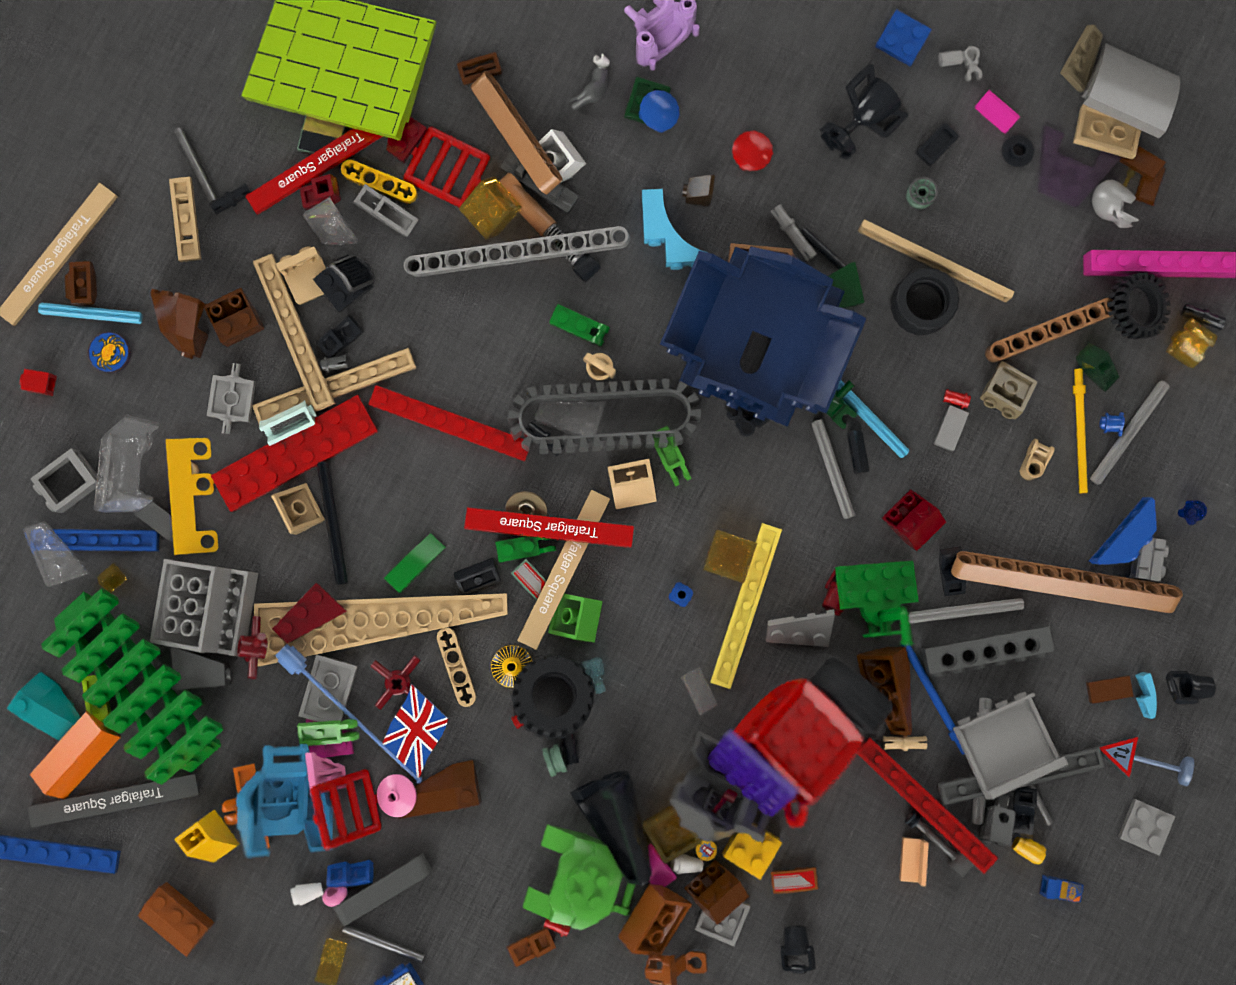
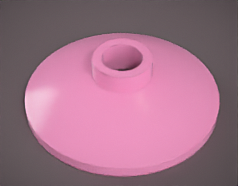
M393 774L381 781L377 789V801L380 808L386 814L392 817H402L410 813L415 806L417 799L416 789L407 777ZM392 793H393V794L395 795V797H396L395 801L392 799V796H391Z

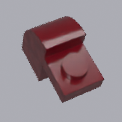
M331 174L311 179L312 185L299 188L303 208L306 210L322 205L332 206L341 200L337 178Z

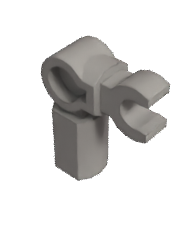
M970 46L965 51L954 50L939 53L940 67L962 64L964 62L965 68H967L965 73V80L967 82L971 80V73L976 74L977 80L982 78V71L978 68L980 52L977 47Z

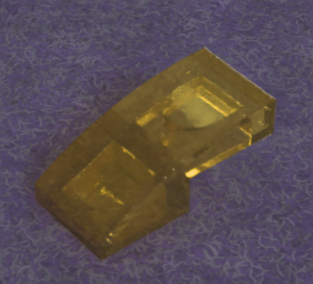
M330 938L326 939L315 978L316 982L337 985L348 943Z

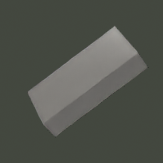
M949 405L933 444L953 452L969 412Z

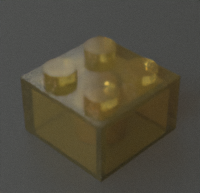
M494 176L482 180L459 210L487 240L499 235L522 207Z
M715 530L702 570L744 583L757 543Z
M673 805L666 807L643 821V828L664 864L702 843V840L697 837L696 833L679 825L681 818Z

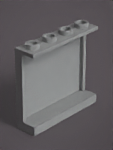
M1024 691L1013 696L1015 700L1011 702L1003 700L996 703L995 709L991 711L988 708L976 713L977 717L970 719V717L963 718L957 721L959 725L953 727L985 799L999 797L1068 765L1064 756L1059 757L1032 700V697L1035 696L1034 693L1026 694Z

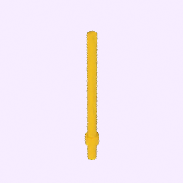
M1074 369L1075 385L1073 386V394L1075 395L1079 493H1088L1084 410L1086 385H1083V369Z

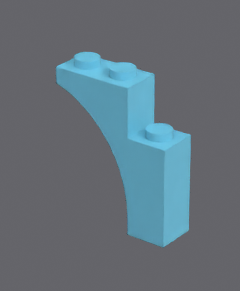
M663 189L642 190L644 244L660 246L661 243H665L666 267H670L672 270L683 269V266H691L692 268L698 252L702 250L688 244L672 227L664 207Z

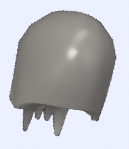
M1106 180L1096 187L1092 197V205L1095 213L1101 219L1114 222L1120 228L1133 227L1130 224L1139 221V219L1124 212V202L1131 204L1136 199L1133 193L1124 185L1115 180Z

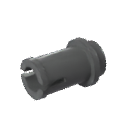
M346 355L332 358L324 357V359L320 360L322 371L330 373V370L348 368L347 362H344L347 360Z

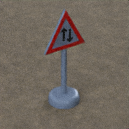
M1138 737L1100 747V751L1129 778L1133 760L1177 771V779L1180 785L1187 787L1192 779L1194 771L1193 757L1186 756L1181 760L1179 766L1137 756L1135 751Z

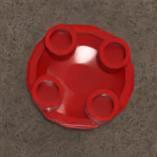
M747 131L739 135L734 141L732 154L741 170L758 171L770 163L773 148L769 138L763 133Z

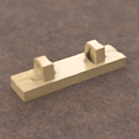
M189 176L169 179L178 261L201 260L192 178ZM193 236V239H186L184 237Z

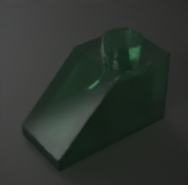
M1089 343L1075 357L1080 369H1083V372L1105 392L1120 378L1109 353Z

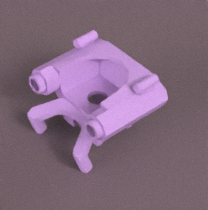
M653 0L657 7L648 14L643 8L636 12L630 5L625 7V13L635 22L634 26L637 28L636 59L638 64L642 66L650 65V70L653 71L656 69V62L687 39L692 31L694 36H698L699 25L695 24L697 10L695 0H681L680 2H674V0Z

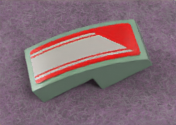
M525 559L511 574L537 600L547 580Z

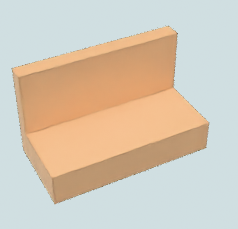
M902 837L900 881L918 882L921 886H926L929 843L923 838Z

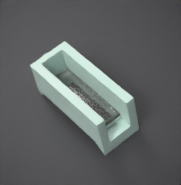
M304 400L292 408L260 421L259 429L261 432H265L267 443L271 446L315 425L314 418L317 414L313 406H308Z

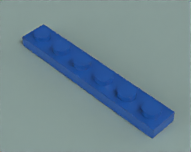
M0 835V859L113 874L118 871L120 851Z

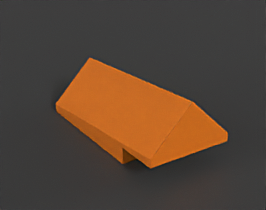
M86 711L30 773V776L45 795L66 799L121 736L112 729L105 727L103 722Z

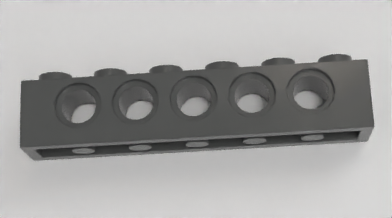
M1050 626L1034 627L921 648L925 672L932 674V677L944 676L945 671L953 670V673L965 672V668L972 666L974 670L983 669L989 663H994V666L1007 664L1006 660L1014 659L1015 662L1028 660L1027 656L1035 655V658L1048 657L1049 652H1054ZM1027 639H1031L1033 643L1030 650L1025 648ZM1008 642L1012 645V651L1009 654L1004 651V646ZM987 646H989L992 650V653L988 658H986L983 654V651ZM966 650H969L971 653L969 661H964L963 653ZM945 654H949L951 658L948 665L942 663V657Z

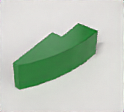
M430 533L384 579L397 592L402 593L446 547Z

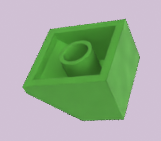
M564 594L550 621L548 633L595 643L603 601Z

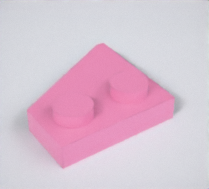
M314 752L305 753L309 788L313 785L346 775L345 766L333 763L328 758L318 757ZM346 785L339 786L337 789L346 788Z

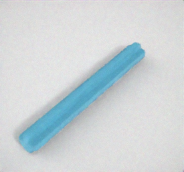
M42 302L38 306V312L43 315L141 324L143 320V314L134 311Z
M840 380L837 391L845 385L842 380ZM850 390L843 400L858 413L900 458L905 457L909 453V449Z

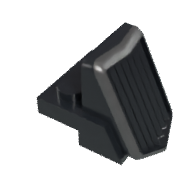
M347 254L338 258L313 278L314 282L338 312H342L355 300H359L374 288L372 285L374 277L370 265L355 255L349 256Z

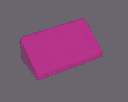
M990 90L987 91L975 106L979 113L1003 133H1007L1020 118V115Z
M649 844L648 850L652 868V876L649 882L650 884L665 887L676 880L677 876L654 846Z

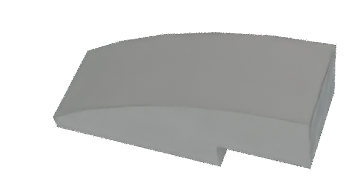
M366 184L363 185L352 202L408 237L418 222L416 217Z

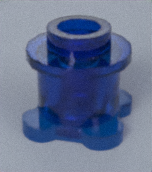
M1188 500L1185 502L1183 509L1178 510V515L1183 517L1188 525H1195L1197 521L1206 517L1207 507L1201 501Z

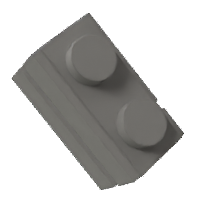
M1153 538L1149 544L1141 548L1139 556L1132 561L1130 578L1161 582V578H1164L1166 568L1163 566L1164 557H1167L1169 551L1166 540Z

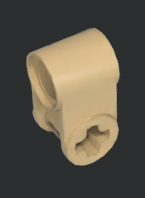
M1033 439L1020 467L1022 478L1033 480L1042 476L1054 453L1055 447L1045 446L1039 443L1038 439ZM1029 465L1034 466L1036 470L1035 475L1029 472Z

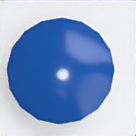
M655 90L649 92L642 99L639 117L648 127L663 133L677 123L679 106L671 94Z

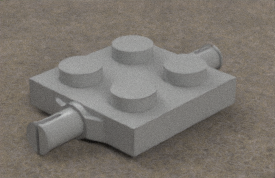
M232 363L231 375H213L207 417L219 418L223 421L221 432L223 434H230L232 422L250 423L256 381L239 377L241 364Z

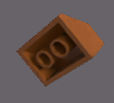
M168 882L158 887L144 904L138 917L186 957L215 923Z
M649 884L640 901L633 909L628 921L624 924L618 938L633 954L662 955L692 903L664 886Z

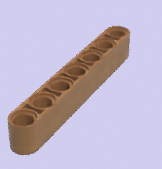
M485 71L471 85L472 91L541 192L548 195L562 182L561 174L497 80L489 72Z
M1107 297L999 340L987 347L985 356L990 362H1000L1112 317L1108 313L1112 311L1108 307V302L1113 300ZM1089 310L1095 312L1096 318H1092L1089 315ZM1070 317L1076 319L1077 326H1073L1070 323ZM1051 325H1055L1058 328L1057 334L1051 331ZM1032 332L1038 334V342L1032 339ZM1013 340H1017L1020 343L1019 349L1013 347ZM994 347L1000 349V351H1001V356H1000V357L994 355V353H993V348H994Z

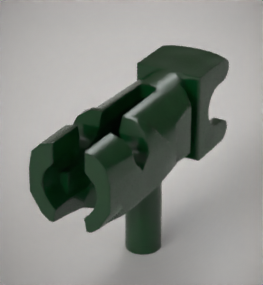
M850 380L839 391L836 390L827 414L842 429L846 427V423L842 418L844 414H849L853 418L858 415L849 404L842 400L855 386Z

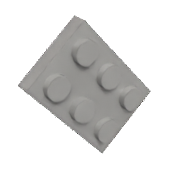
M316 655L311 676L346 708L358 666L322 655ZM308 681L298 716L317 722L342 721L344 712L313 682Z

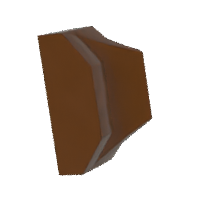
M90 261L69 262V272L65 275V295L67 299L71 300L72 305L95 304L97 297L96 273L93 263Z

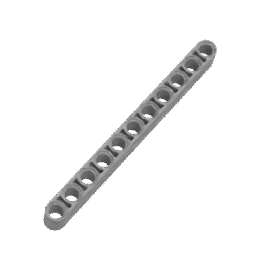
M617 226L414 255L405 260L404 269L415 277L620 249L629 244L630 235L625 228ZM619 232L625 233V239L622 242L615 241V235ZM599 235L604 236L605 239L602 245L594 244L595 237ZM582 238L584 241L581 248H574V241ZM557 241L563 243L560 251L553 250V245ZM541 244L542 251L539 254H533V247ZM521 247V255L513 257V249ZM495 250H500V258L493 260L492 253ZM475 253H480V260L477 263H473L472 256ZM459 256V264L453 266L451 263L452 258ZM437 258L440 264L437 268L433 269L431 263ZM418 261L419 269L413 272L411 266L414 262Z

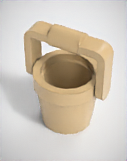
M587 352L583 358V361L587 363V373L594 380L603 381L608 377L612 379L616 374L613 362L606 354L596 353L592 355Z

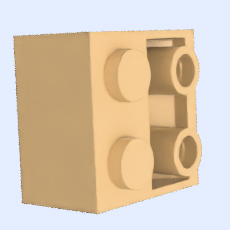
M649 459L608 467L616 510L657 502Z

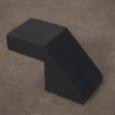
M961 546L940 549L939 568L944 596L966 593V580L958 579L951 573L955 558L962 551Z
M1027 787L1015 789L1013 803L1015 819L1012 836L1033 838L1038 789Z

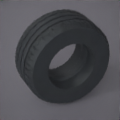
M834 657L827 659L810 682L823 692L848 719L869 734L876 732L879 726L882 725L883 720L885 721L888 717L887 715L892 712L893 704L880 691L847 665Z

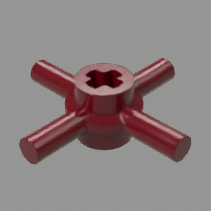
M414 655L403 670L389 671L376 660L371 664V668L386 678L385 687L387 690L374 704L378 709L381 710L393 695L405 693L408 696L411 683L409 675L421 661L417 656ZM398 678L401 679V680H402V682H401V685H402V686H400V685L395 686V685H394V682H395L394 679H395L396 681H397Z

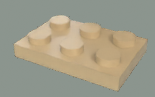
M1083 104L1080 109L1073 143L1134 159L1137 153L1141 130Z

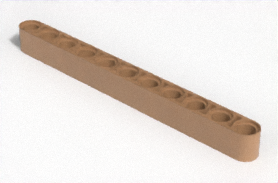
M961 551L957 554L951 569L952 575L962 580L1165 613L1174 612L1183 596V592L1178 587L1169 584Z

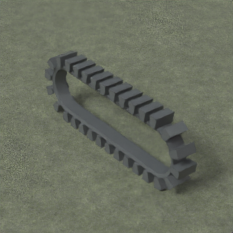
M657 379L648 380V390H642L644 380H635V391H629L630 381H622V391L617 392V381L608 382L609 392H603L604 382H595L596 393H590L591 383H582L583 393L577 394L578 383L569 384L570 394H564V384H556L557 395H551V385H542L544 395L541 396L536 395L535 386L527 388V395L530 399L526 402L518 394L513 400V407L520 411L518 413L509 410L508 422L509 424L519 423V426L510 428L514 441L524 435L525 439L521 443L522 448L530 452L533 443L540 444L539 454H548L547 444H553V454L561 453L560 443H567L566 453H575L574 442H580L579 452H588L587 442L593 441L592 452L601 451L600 441H607L605 451L614 450V440H620L619 450H627V439H633L632 449H641L640 439L645 438V449L654 448V438H659L658 448H666L668 445L667 437L673 438L675 447L683 443L684 438L680 434L684 431L689 438L693 436L697 426L689 423V420L699 423L701 409L691 410L692 406L698 404L699 398L695 392L688 398L683 395L687 389V384L680 381L677 390L669 389L670 379H661V389H656ZM671 396L680 400L687 412V419L682 426L667 431L536 437L528 433L522 424V417L527 408L533 404L544 402Z

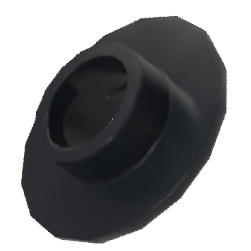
M1011 136L1002 146V156L1009 165L1022 167L1031 162L1034 156V147L1031 141L1024 136ZM1020 146L1023 149V155H1016L1013 147Z

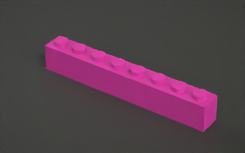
M1091 250L1083 255L1084 276H1129L1145 272L1148 275L1153 274L1155 277L1236 278V252Z

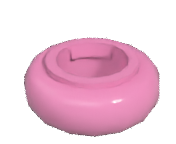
M327 887L322 896L323 902L331 907L340 904L347 896V887Z

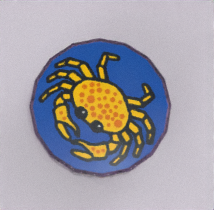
M104 332L95 336L88 348V358L92 366L108 374L125 369L132 356L128 341L120 334L114 332Z

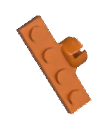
M255 763L233 768L237 794L256 773ZM237 797L225 800L222 804L223 813L236 811L224 815V821L228 826L237 824ZM265 836L267 848H270L269 838Z

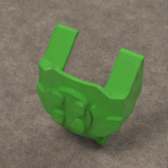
M547 824L541 845L561 853L563 856L560 857L550 895L528 886L522 907L549 919L550 922L571 926L580 930L598 923L599 920L610 915V912H617L628 916L636 884H629L627 882L621 905L615 904L624 875L621 873L608 847L601 840L585 833Z

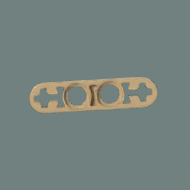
M443 628L437 633V642L456 699L461 706L469 707L476 701V692L455 631L451 628ZM444 631L447 634H452V638L449 639L450 644H456V647L449 648L446 651L444 647H447L448 644L446 640L442 641L441 639L444 636ZM456 651L459 654V660L456 663L449 662L447 658L449 652ZM457 671L465 673L466 679L463 683L455 681L454 675ZM469 683L470 687L465 688L467 694H472L469 703L461 699L464 695L463 689L460 691L457 689V687L464 686Z

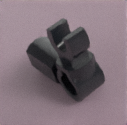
M741 407L737 408V416H732L729 411L726 413L729 420L735 421V426L742 437H750L756 427L761 428L770 421L767 418L765 421H762L753 416L751 421H749L747 417L742 416Z

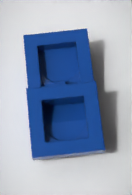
M367 860L354 864L345 861L327 865L326 886L352 887L372 884L374 863Z

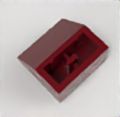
M911 489L882 517V520L906 544L916 551L946 523L937 507Z

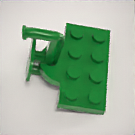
M900 561L835 567L840 610L860 609L861 616L868 623L869 634L863 635V638L901 634L902 640L900 643L902 645H912L909 613L905 607H900V604L919 602L914 562ZM900 620L901 631H892L891 624L894 621Z

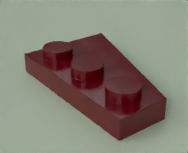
M315 583L272 630L288 644L348 611L319 583Z

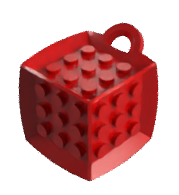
M807 679L788 681L773 689L733 730L737 736L799 790L795 797L781 808L784 809L787 823L793 828L804 825L808 806L813 804L839 778L864 743V738L846 715ZM799 801V812L795 816L792 811V803Z

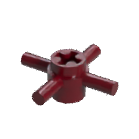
M253 616L251 636L241 635L238 641L237 656L244 657V660L249 662V679L257 678L258 659H265L268 647L266 635L262 632L260 633L261 617Z

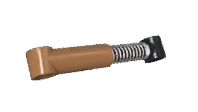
M510 172L494 185L495 190L500 196L509 202L542 237L564 234L561 233V230H558L559 227L556 228L557 222L535 201ZM557 241L554 243L553 246H556V248H558V251H560L563 247V243L561 241ZM588 253L566 256V259H569L568 261L573 265V271L585 283L601 269L596 260Z

